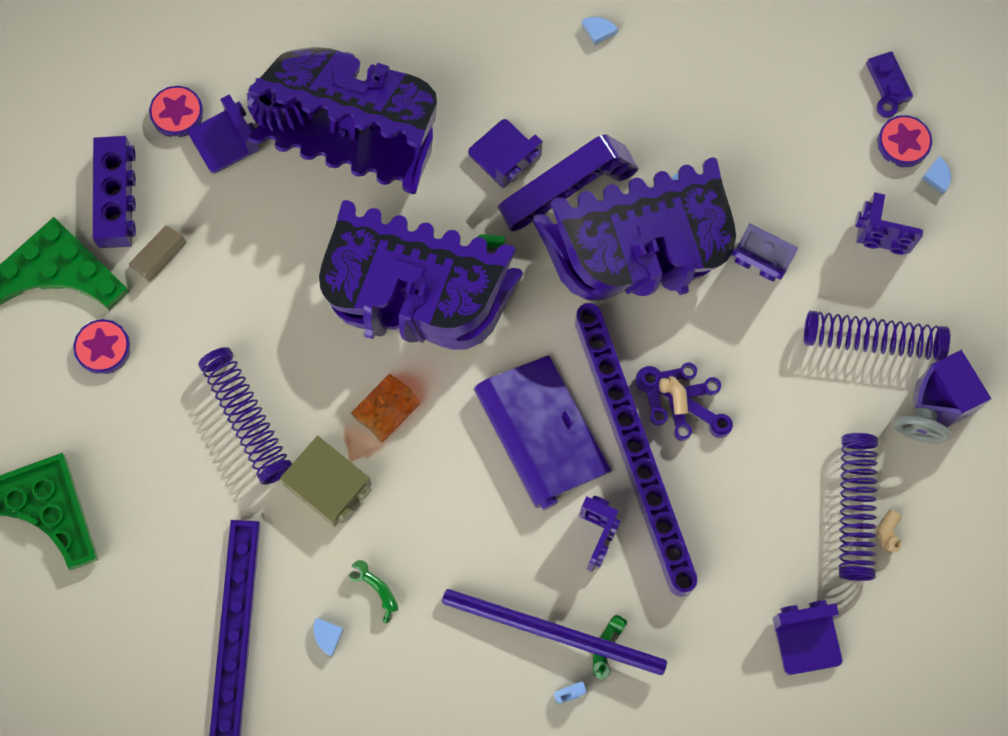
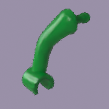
M355 561L352 567L358 569L360 573L356 571L351 572L349 579L354 582L362 579L377 591L382 601L381 606L386 610L383 622L389 623L391 612L398 611V603L390 588L380 578L368 571V565L365 561Z
M614 615L599 638L610 641L614 633L621 635L627 625V620L619 615ZM593 654L592 671L598 679L607 678L610 674V668L606 657Z

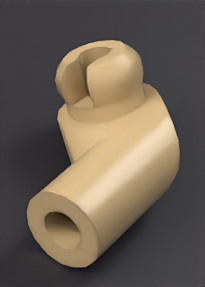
M669 376L668 378L660 379V391L662 393L670 392L673 397L674 414L688 413L686 389L675 377Z
M888 510L876 530L881 548L888 553L898 552L902 546L901 540H898L894 533V528L901 519V516L893 510Z

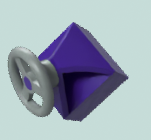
M962 349L933 363L917 380L914 389V416H900L896 418L893 425L898 432L918 441L928 443L946 442L951 437L948 427L975 414L992 399ZM903 424H913V425H912L911 427H906V426H904Z

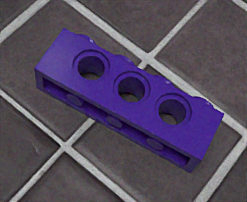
M126 136L93 137V240L99 249L132 247V237L136 236L135 221L132 220V212L136 211L135 196L132 195V186H136L135 171L132 170V162L136 161V151L134 145H130ZM120 164L117 169L110 170L113 165ZM114 189H121L119 193L110 195ZM114 214H121L118 219L110 220Z

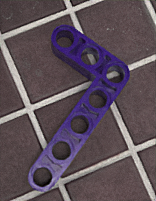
M607 134L600 135L503 200L498 205V209L510 231H518L533 222L534 216L545 214L551 210L550 202L553 199H567L603 174L618 181H623L633 176L639 168L624 144Z

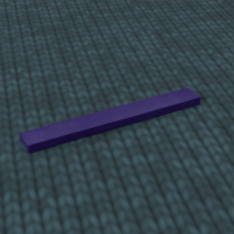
M230 521L209 736H241L261 525L259 521Z

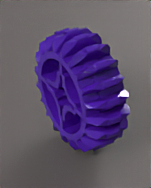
M268 92L264 96H254L247 93V107L256 124H260L263 129L270 128L272 132L278 128L284 132L286 128L294 130L296 125L304 126L305 120H313V114L318 113V111L314 113L303 111L301 108L302 102L299 100H294L286 105L279 104L276 101V93Z

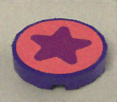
M178 85L167 87L159 91L152 99L149 108L150 119L157 131L168 137H185L189 135V129L202 122L203 105L198 95L188 87Z
M909 115L896 116L889 119L882 126L877 138L878 149L883 158L888 162L891 161L899 167H913L920 164L929 154L932 146L931 132L926 124L918 118Z
M95 320L83 326L76 335L73 345L74 355L80 365L90 373L109 374L121 368L128 360L131 343L129 336L121 325L111 320Z

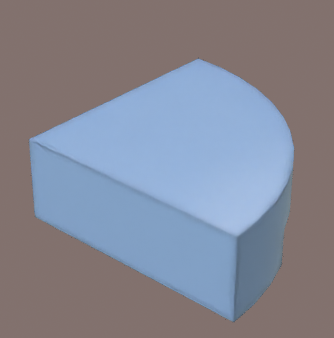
M589 17L582 20V25L594 44L618 32V28L607 19Z
M939 156L925 173L922 180L942 194L946 192L950 185L951 173L947 163Z
M316 618L314 622L315 640L319 647L332 657L344 629Z
M582 681L558 690L553 694L556 703L560 704L584 696L586 689Z

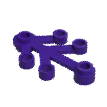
M690 362L684 363L681 368L663 372L653 366L643 367L638 371L635 381L638 389L648 396L651 409V423L655 426H662L668 418L667 411L661 408L660 393L669 400L675 425V438L679 441L688 440L692 434V428L686 423L684 414H674L673 397L670 392L662 393L660 391L659 381L669 376L675 377L677 380L691 381L696 377L697 367ZM690 368L693 371V375L687 376L683 370ZM651 375L654 377L655 382L648 383L645 377ZM710 377L705 383L684 387L687 394L688 412L708 423L709 431L714 437L724 438L728 436L733 427V422L728 415H716L690 399L691 397L706 394L709 396L717 395L721 389V382L715 377ZM707 384H716L717 390H709ZM661 413L664 419L657 421L654 418V414ZM717 421H725L727 427L723 429L719 428L717 426ZM685 428L688 435H679L678 429Z

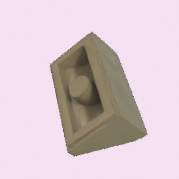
M165 225L133 258L129 266L149 282L186 244V241L180 233Z

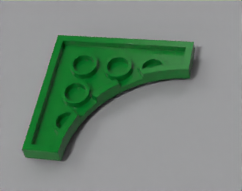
M55 217L50 219L0 264V305L29 289L39 287L41 289H63L64 287L80 291V293L95 299L110 310L129 293L127 287Z
M60 453L0 475V516L25 521L46 533L60 550L69 570H74L99 560L65 454Z

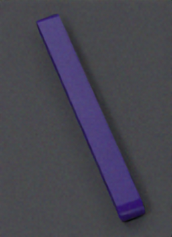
M585 303L578 308L576 313L575 327L668 587L675 596L685 597L696 587L698 581L697 574L602 313L595 304ZM591 315L595 321L588 324L583 322L581 317ZM600 340L603 342L604 347L601 349L593 348L590 342ZM608 365L612 367L614 372L606 375L599 370V367ZM616 390L622 394L623 398L613 400L609 397L608 393ZM627 416L631 419L632 425L622 426L619 424L618 418ZM636 442L641 446L642 450L638 453H633L627 448V444ZM640 468H645L651 473V478L641 479L636 471ZM651 494L658 496L661 504L658 506L649 505L646 501V496ZM659 521L668 523L670 532L660 533L656 528V523ZM668 548L678 550L680 559L677 561L668 559L666 550ZM678 575L686 576L690 581V587L680 588L676 584V577Z

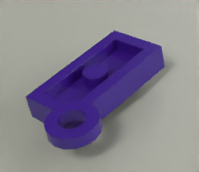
M890 51L869 58L866 62L867 68L882 97L877 103L876 109L878 114L884 118L895 116L898 111V105L911 101L913 98V94L893 52ZM889 104L892 110H884L883 105Z

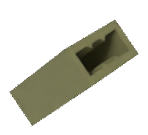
M318 435L280 477L282 484L334 527L339 522L343 524L353 512L351 510L352 506L358 500L362 502L371 492L370 485L372 484L370 477Z

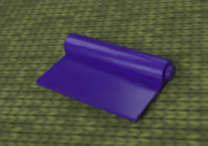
M549 355L485 379L474 387L482 407L535 508L542 507L543 510H547L558 504L557 498L562 493L611 472Z

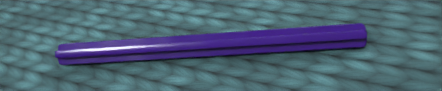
M446 589L442 598L444 605L654 674L664 675L667 667L666 659L451 589Z

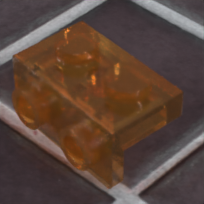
M389 373L351 414L358 422L372 431L379 441L384 442L420 405V401L410 387Z

